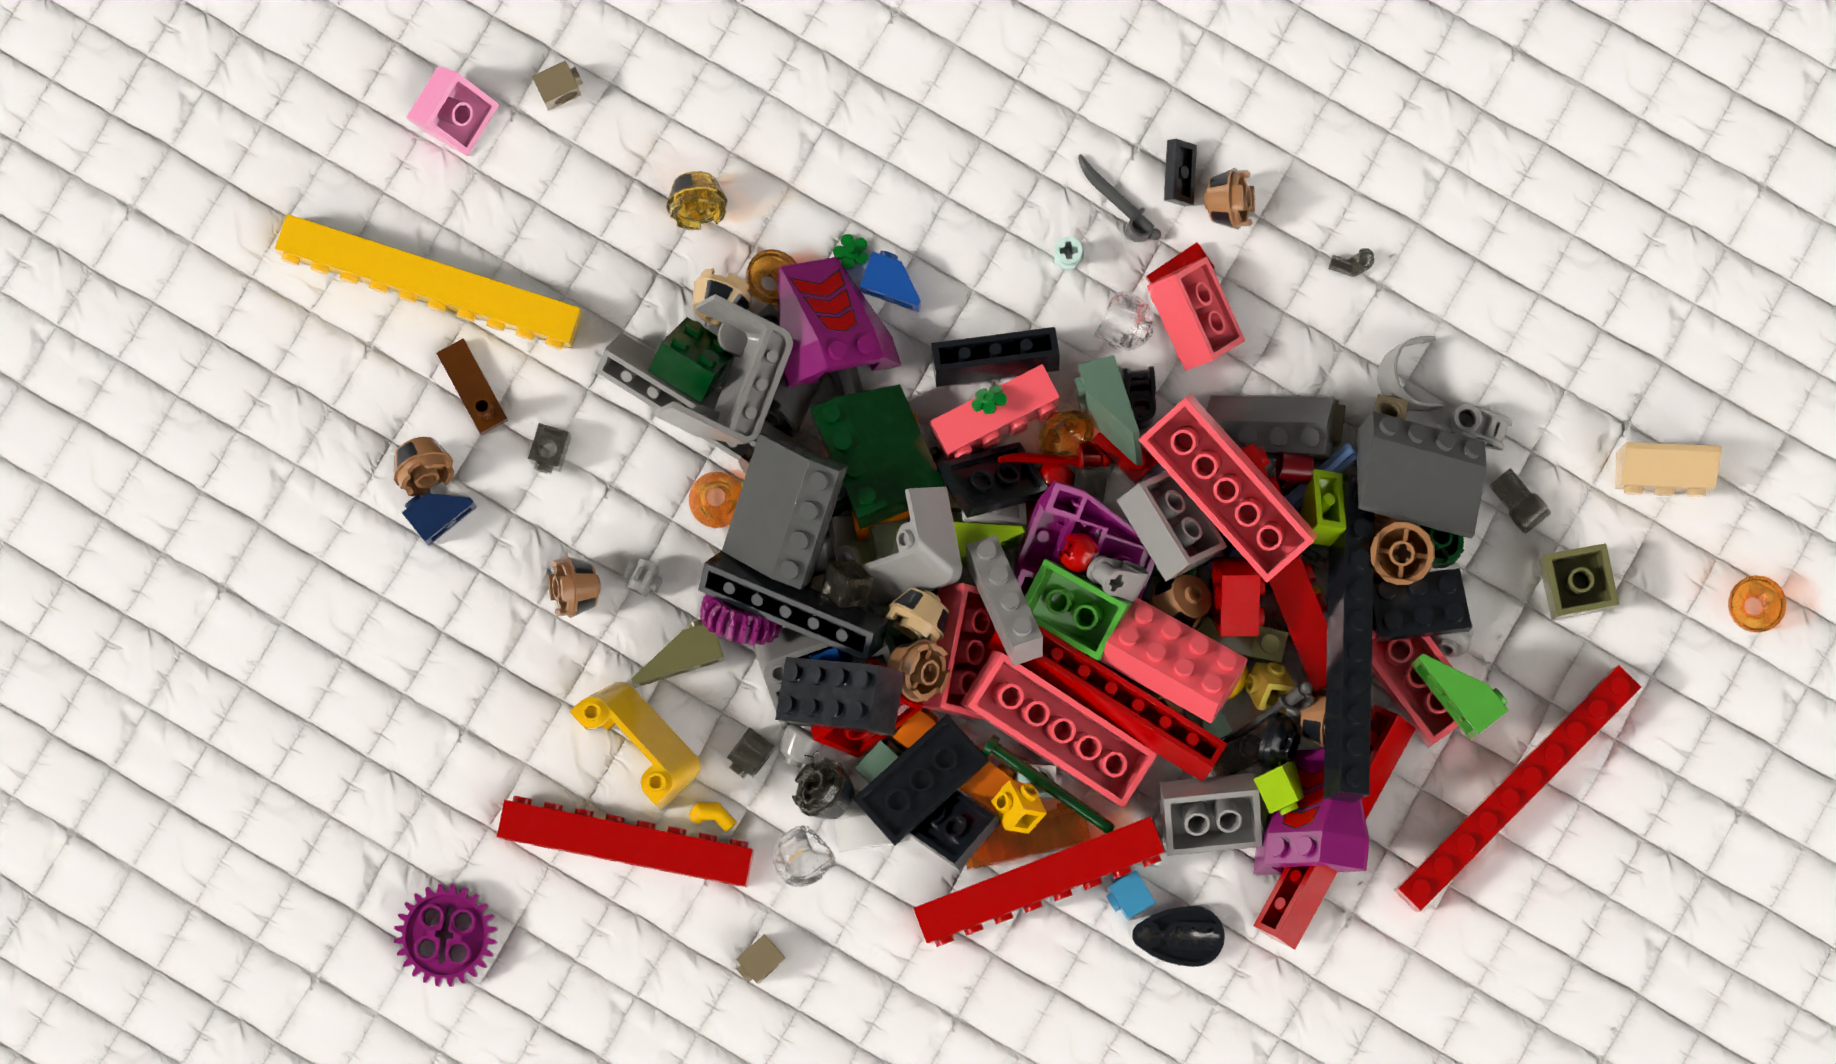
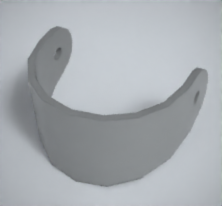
M1419 336L1401 343L1384 356L1378 367L1377 381L1381 393L1385 396H1394L1399 399L1408 400L1407 410L1429 411L1443 408V403L1420 402L1409 396L1401 386L1397 374V362L1402 349L1413 344L1433 342L1436 340L1435 336Z

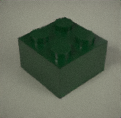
M686 317L661 342L648 371L701 403L727 376L735 356L723 350L719 345L716 334L704 328L700 322Z

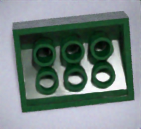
M900 384L839 396L811 407L813 421L829 458L848 465L842 488L860 530L908 511L906 489L945 487Z

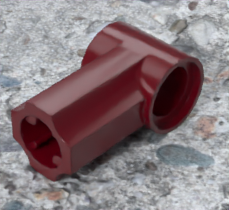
M1281 451L1278 454L1275 468L1268 477H1276L1282 492L1281 494L1285 496L1299 483L1308 484L1310 482L1314 468L1313 457Z

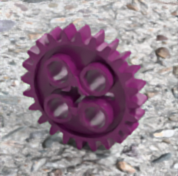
M438 884L437 893H434L430 887H425L426 897L423 898L415 893L414 897L417 903L415 905L407 902L404 904L409 910L408 915L398 914V917L405 922L404 925L394 926L395 930L402 932V937L396 938L394 943L403 944L404 947L397 952V956L407 955L408 959L404 962L403 966H415L412 972L413 977L423 972L424 983H428L432 977H435L436 986L440 987L443 979H446L449 987H454L455 978L458 977L460 982L465 984L466 973L477 977L478 974L475 969L477 965L487 968L483 957L494 956L487 948L488 945L498 943V941L490 938V934L498 931V928L488 925V922L492 921L495 916L493 914H484L489 906L487 903L477 905L480 895L475 894L470 899L467 898L469 889L466 887L459 894H457L455 884H451L448 892L445 891L443 884ZM452 907L453 912L448 931L453 933V939H447L445 962L441 964L439 958L444 940L439 938L438 934L446 930L447 909ZM436 908L440 912V921L434 926H429L425 921V915L428 910ZM462 913H468L472 918V924L467 930L461 931L456 925L457 917ZM426 940H432L436 947L435 953L429 958H424L420 952L421 944ZM458 944L464 945L467 950V956L461 962H455L451 956L452 949Z

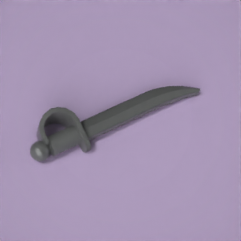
M1079 154L1080 167L1089 182L1130 219L1126 228L1128 238L1134 242H1143L1149 237L1152 240L1160 239V230L1154 228L1155 226L1142 215L1145 209L1142 207L1138 210L1086 161L1082 154ZM1134 223L1145 234L1136 232L1132 224Z
M1304 682L1290 693L1280 695L1278 697L1279 701L1232 735L1223 739V741L1227 745L1235 742L1283 708L1300 711L1312 706L1314 703L1312 684Z

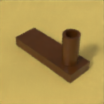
M464 338L436 353L481 435L508 421Z

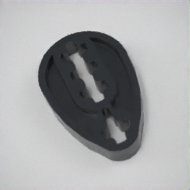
M1199 906L1172 908L1151 915L1134 927L1132 940L1141 950L1163 962L1178 966L1201 967L1212 962L1220 954L1224 945L1225 933L1221 921L1213 912ZM1144 926H1148L1150 932L1163 934V938L1150 939L1149 944L1146 945L1142 938H1138L1137 934L1143 931ZM1176 927H1180L1181 932L1184 934L1190 933L1192 928H1197L1198 934L1207 933V928H1212L1213 934L1218 935L1219 939L1213 941L1212 946H1207L1206 940L1197 941V946H1192L1191 940L1184 939L1181 941V945L1178 946L1175 945L1174 939L1169 938V934L1174 933Z

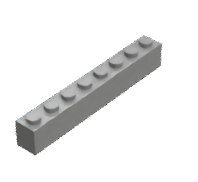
M622 332L605 348L595 370L596 373L656 410L673 401L688 409L698 405H705L715 409L721 394L713 390L700 403L648 371L656 353ZM764 421L760 433L816 453ZM703 438L737 460H740L751 447L755 449L757 439L747 444H736Z

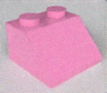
M438 66L406 118L430 136L468 156L500 104L458 72Z

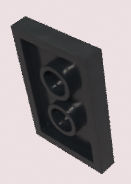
M1020 442L941 462L938 471L967 518L1037 500L1048 489L1033 463L998 462L999 456L1026 452Z
M1460 568L1430 571L1423 579L1409 585H1396L1385 581L1382 577L1373 578V623L1377 642L1469 632L1472 624Z
M957 790L917 826L909 836L960 870L1001 822L994 814Z

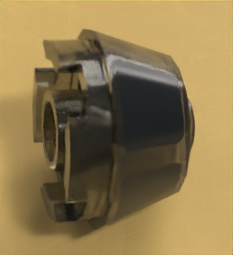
M824 757V760L816 764L814 762L806 764L795 778L798 787L796 795L792 796V799L801 812L807 816L827 820L836 819L842 816L853 803L852 798L855 796V786L843 765L836 760Z

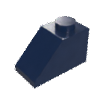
M426 493L422 497L416 495L405 504L406 510L402 514L421 538L430 546L475 510L477 505L470 497Z

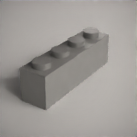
M994 535L966 544L967 568L1012 666L1042 657L1043 635L997 536Z

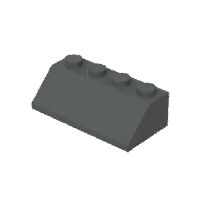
M1211 395L1206 411L1239 447L1255 442L1257 448L1264 447L1268 459H1277L1281 451L1312 456L1313 460H1327L1332 456L1335 412L1334 397Z

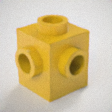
M1009 780L991 800L997 812V817L1005 830L1029 834L1047 814L1038 796V791L1029 783Z

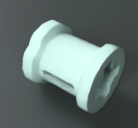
M1064 237L1056 244L1054 260L1061 269H1075L1081 262L1083 248L1079 240L1074 237ZM1065 248H1071V253H1074L1072 259H1066V255L1063 254Z

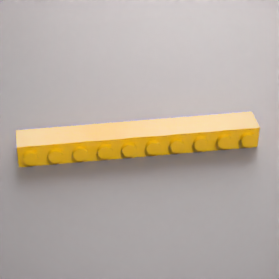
M289 214L286 215L275 246V250L282 256L281 260L289 264L298 266L300 262L311 265L310 269L320 274L328 275L329 271L340 274L339 278L352 284H357L358 280L369 283V288L384 294L387 293V290L397 292L400 299L411 303H416L417 299L428 302L427 307L433 310L445 312L446 309L457 312V317L471 322L478 318L487 321L486 326L498 331H504L506 327L515 330L516 336L533 341L534 337L546 340L545 345L557 350H562L563 346L572 349L583 317L580 307Z

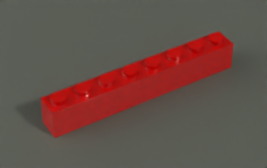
M1255 442L1240 447L1276 489L1282 493L1276 477L1272 476L1269 478L1264 466L1270 464L1264 447L1257 448ZM1298 555L1269 580V583L1308 680L1313 686V692L1326 688L1327 622L1323 612L1327 611L1328 608L1322 593L1315 595L1311 583L1317 580L1310 563L1303 565L1301 557Z
M1038 625L1043 635V656L1020 665L1201 782L1205 780L1227 746V743ZM995 631L987 647L1007 655L999 635Z
M1375 704L1371 709L1369 796L1361 799L1365 820L1416 729L1399 714ZM1326 865L1285 867L1253 926L1271 939L1295 950L1333 882L1337 871Z
M513 796V801L504 800L497 832V838L747 888L754 850L748 848L749 842L730 839L729 844L717 842L718 836L699 832L698 838L686 836L687 830L668 826L667 832L655 830V823L637 820L636 826L625 824L624 817L606 814L605 819L593 817L594 811L575 808L574 813L562 811L563 805L544 802L543 807L531 805L532 799L520 796Z
M1150 816L924 903L913 909L926 943L931 944L935 942L936 947H940L953 942V935L964 931L966 936L984 930L982 924L994 919L996 925L1012 919V912L1024 908L1025 913L1043 907L1042 900L1053 897L1056 902L1072 896L1071 889L1083 885L1084 890L1101 885V878L1113 874L1114 879L1130 874L1132 873L1130 867L1142 862L1145 868L1161 862L1160 855L1165 854L1166 850L1155 821Z

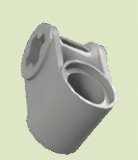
M1473 404L1461 405L1449 418L1450 428L1455 434L1484 441L1485 447L1498 451L1503 450L1504 444L1502 441L1506 430L1513 423L1511 418L1503 414L1488 411ZM1460 413L1470 415L1472 418L1471 427L1461 425L1458 419Z
M1105 556L1095 558L1087 569L1088 579L1093 583L1102 585V589L1106 594L1120 597L1130 602L1136 600L1149 576V572L1136 563Z

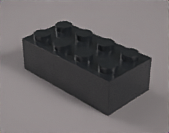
M786 657L775 720L805 727L894 736L905 672L881 665Z

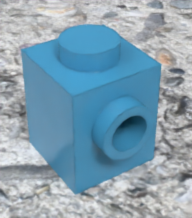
M1136 870L1116 879L1114 877L1110 878L1113 884L1108 887L1110 894L1106 895L1114 911L1117 912L1121 909L1127 920L1156 903Z

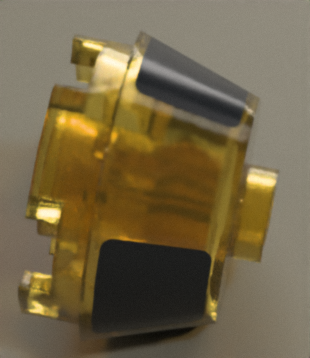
M692 171L678 176L673 181L666 208L670 217L677 221L678 227L687 230H701V224L709 223L713 220L718 224L724 219L728 201L713 175L703 171Z

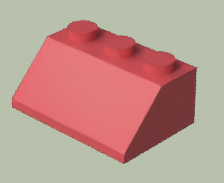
M1207 256L1147 285L1151 300L1159 312L1163 326L1169 334L1177 357L1185 371L1213 361L1245 341Z

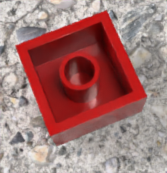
M1244 557L1213 558L1211 619L1221 637L1259 636V626L1264 625V608L1259 606L1260 595L1265 594V580Z

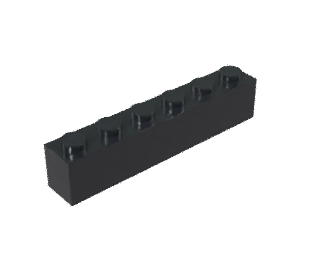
M722 551L704 563L698 591L865 661L869 660L883 647L889 623L888 619L808 586L800 590L771 579Z

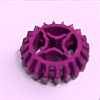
M708 594L703 597L700 607L702 624L708 627L709 632L716 633L718 638L724 637L728 639V642L735 641L739 645L741 643H747L750 646H753L754 643L764 645L765 642H773L782 631V625Z

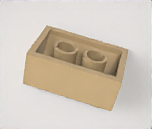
M1626 442L1616 452L1615 489H1624V494L1641 495L1643 490L1655 491L1657 496H1673L1674 492L1678 491L1687 492L1688 497H1705L1706 493L1712 491L1716 486L1722 446Z

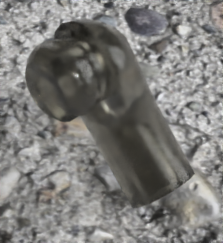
M1362 248L1358 254L1350 259L1333 254L1328 269L1351 277H1357L1372 267L1374 264V253L1369 248Z

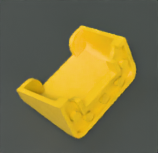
M615 682L581 700L569 711L586 730L601 726L609 731L617 725L645 755L652 765L641 777V789L660 810L696 779L700 772L701 766L697 756L640 694L626 682Z

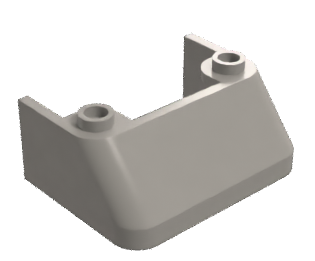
M715 294L699 302L695 307V310L722 323L718 332L719 345L723 350L735 356L715 409L705 405H698L688 409L673 401L655 410L653 416L697 437L736 444H747L757 439L761 432L791 353L793 340L786 329Z
M947 487L909 488L905 490L911 521L901 525L898 530L896 541L899 552L878 560L872 529H868L869 540L858 542L853 516L832 517L829 530L835 564L840 574L878 605L891 604L910 588H916L924 592V590L933 591L956 583L962 574V563Z
M865 602L851 603V605L875 614L871 606ZM787 627L782 628L779 637L774 639L773 642H765L764 645L755 644V654L776 711L778 705L776 693L780 692L786 657L798 658L830 645ZM884 639L883 647L871 658L883 655L885 663L888 665L891 655ZM779 721L782 729L787 727V722Z

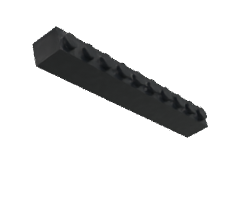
M1345 482L1343 484L1346 530L1329 546L1324 799L1355 802L1369 796L1374 573L1370 548L1374 540L1375 513L1359 509L1358 484Z

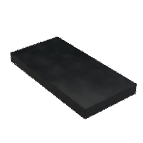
M946 714L852 799L890 842L896 846L989 763V760L951 717Z

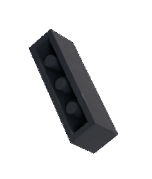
M1055 327L931 343L936 387L1016 377L1043 364L1047 372L1059 371L1060 353Z

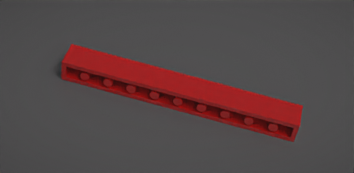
M1620 665L1613 668L1394 891L1416 913L1422 911L1642 687Z

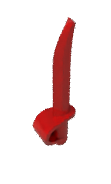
M1085 441L1079 445L1077 455L1018 452L999 456L998 462L1075 465L1079 470H1083L1084 466L1099 467L1101 465L1102 467H1108L1111 464V458L1103 455L1101 449L1094 443Z

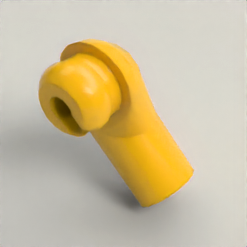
M698 802L692 806L689 812L690 820L693 823L701 824L704 820H715L726 833L737 824V821L718 802Z

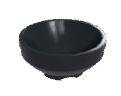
M1278 712L1270 719L1259 748L1258 760L1260 766L1275 769L1288 761L1291 762L1296 756L1301 735L1298 734L1296 725L1290 716Z

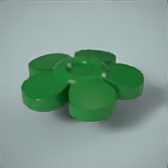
M845 234L841 237L842 246L838 245L833 250L834 257L843 259L842 266L848 270L854 268L855 261L859 265H864L868 261V255L862 252L866 250L868 244L862 237L857 238L854 243L853 236Z
M992 386L989 391L983 388L975 393L976 399L972 402L971 406L976 412L983 410L984 414H992L997 409L996 405L1003 406L1006 404L1007 396L1003 394L1002 387Z

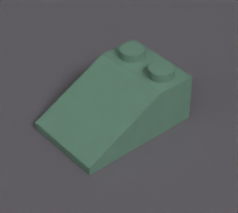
M1111 355L1078 364L1079 377L1074 378L1081 413L1087 412L1090 423L1136 466L1142 465L1141 443L1138 440L1140 438L1139 429L1115 356Z

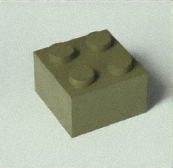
M1606 543L1545 554L1539 559L1551 621L1612 610L1619 605Z

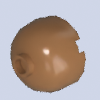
M1396 522L1384 527L1374 537L1370 548L1371 563L1377 573L1385 581L1396 585H1409L1423 579L1431 570L1435 559L1434 544L1429 534L1420 526L1410 522Z

